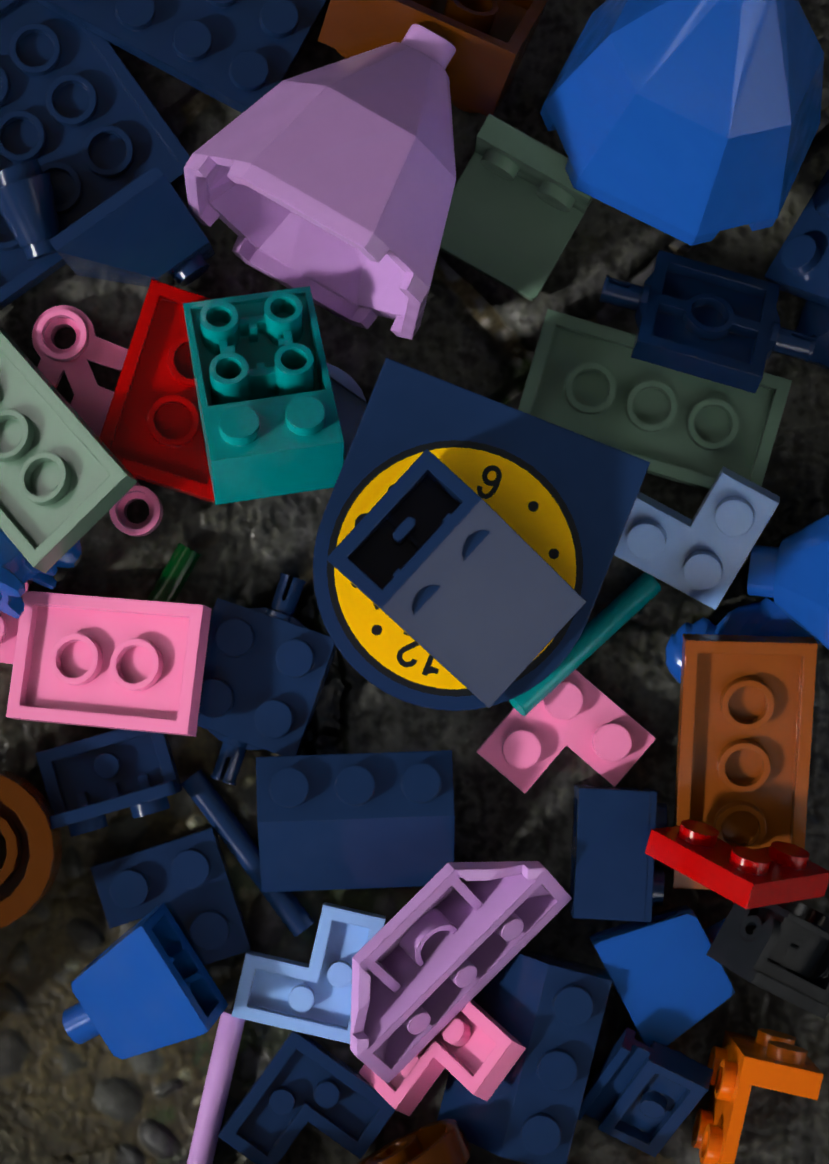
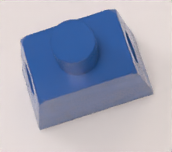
M162 903L100 953L71 982L72 991L79 1002L64 1010L62 1022L66 1033L75 1043L84 1044L101 1035L113 1056L123 1060L203 1035L211 1029L227 1008L228 1003L165 903Z
M687 905L653 914L652 922L631 921L589 936L645 1045L650 1047L653 1041H656L664 1046H668L735 993L722 965L706 955L726 918L703 929L694 911Z

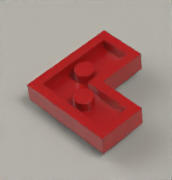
M682 820L680 826L651 829L645 854L745 909L825 896L829 883V871L809 861V852L797 845L774 841L770 847L765 848L734 847L718 838L719 831L716 828L695 820Z

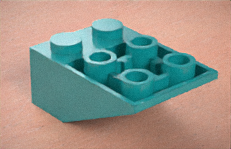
M310 286L183 303L215 505L334 488L344 464V440Z

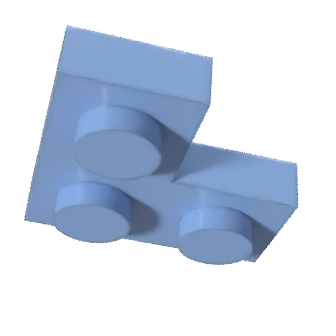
M724 466L693 519L680 514L639 491L614 555L716 610L779 505L780 496Z
M324 902L309 964L251 950L247 951L231 1017L350 1044L352 957L384 926L386 916Z

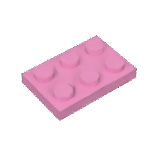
M25 591L22 595L24 612L19 617L6 717L16 720L196 737L211 608L199 604Z

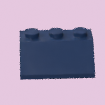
M452 750L256 757L257 826L262 893L424 887L448 862H454L455 811Z
M523 948L473 1000L525 1046L526 1050L488 1101L474 1096L449 1072L437 1121L447 1118L456 1120L468 1142L499 1157L526 1164H567L612 984V979L607 971L602 968Z

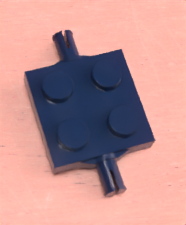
M662 250L658 251L651 275L644 282L643 286L606 275L599 302L635 311L638 330L631 358L751 393H756L763 378L766 360L770 357L772 351L809 362L817 339L815 335H808L780 326V318L776 308L780 291L779 284Z
M280 573L281 577L269 609L265 607L246 608L217 598L211 614L197 726L207 729L218 740L223 741L210 777L218 781L223 780V783L236 786V780L247 750H267L281 756L300 755L337 649L330 636L310 630L301 621L293 617L306 581Z

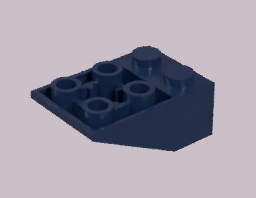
M428 449L420 455L326 558L331 565L488 708L495 703L586 603L479 495Z

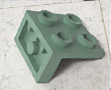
M489 114L476 136L475 152L454 187L439 250L522 297L533 301L538 297L594 198L573 188L565 170L567 157Z

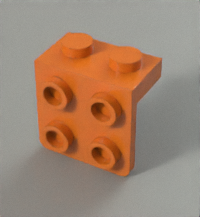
M758 1028L756 1037L725 1030L722 1047H712L707 1067L713 1069L710 1082L713 1089L708 1110H698L691 1140L692 1147L699 1149L701 1164H735L752 1086L818 1100L824 1074L807 1056V1050L795 1046V1037L764 1028Z

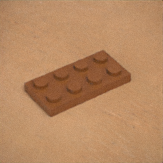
M683 634L674 826H680L682 820H695L706 823L719 831V839L734 847L741 846L758 849L770 847L774 841H782L805 849L818 643L814 637ZM671 868L673 889L710 890Z

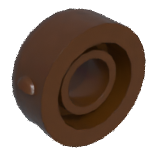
M1 769L0 831L6 841L7 849L4 865L0 869V928H3L34 909L50 891L59 872L62 857V838L60 827L52 829L49 816L55 813L45 796L28 780Z

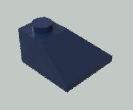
M157 164L49 240L57 253L78 276L149 287L151 279L168 285L176 283L179 288L184 287L198 279L208 270L210 265L206 260L215 254L210 241Z

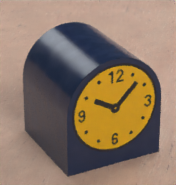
M386 358L317 532L313 554V581L318 609L332 641L342 656L360 675L385 693L402 701L436 710L463 711L487 707L326 559L420 455L428 449L479 495L586 601L492 705L494 706L511 700L535 687L556 670L572 651L587 624L650 462Z

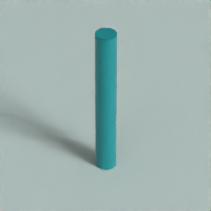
M643 572L585 626L572 651L556 670L529 691L509 700L510 704L521 715L526 716L661 591V586L652 575Z

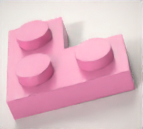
M575 669L526 716L521 715L513 707L476 752L525 794L566 746L615 787L656 738Z
M472 999L388 1084L365 1064L358 1073L396 1111L410 1116L445 1068L474 1096L488 1101L526 1050V1047Z

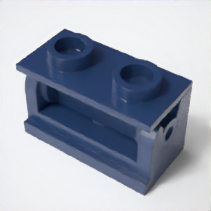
M574 784L569 895L572 897L569 901V912L573 918L652 922V906L663 905L665 885L663 867H654V858L645 854L651 829L667 827L666 803H657V791L651 788L639 790V788Z

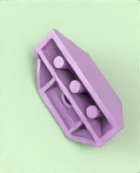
M539 861L448 862L352 957L350 1050L360 1061L388 1084L558 914L572 897Z

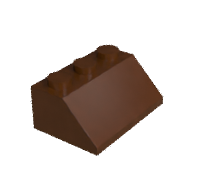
M330 0L318 41L335 48L344 58H349L392 42L401 43L411 25L419 24L446 39L456 48V53L445 69L450 80L452 104L465 112L480 113L488 117L489 114L494 115L507 93L548 0Z

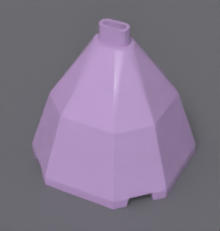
M412 24L401 43L392 42L281 81L192 153L184 166L189 212L203 226L211 227L218 218L238 235L232 252L245 264L289 289L310 286L315 304L353 326L368 329L378 316L393 319L394 322L390 330L397 337L412 340L421 325L456 183L450 80L445 70L456 53V48L449 41L419 24Z

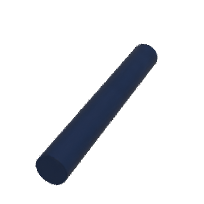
M200 769L181 783V785L262 893L259 846L202 769ZM293 892L262 893L294 937L301 934L315 922Z

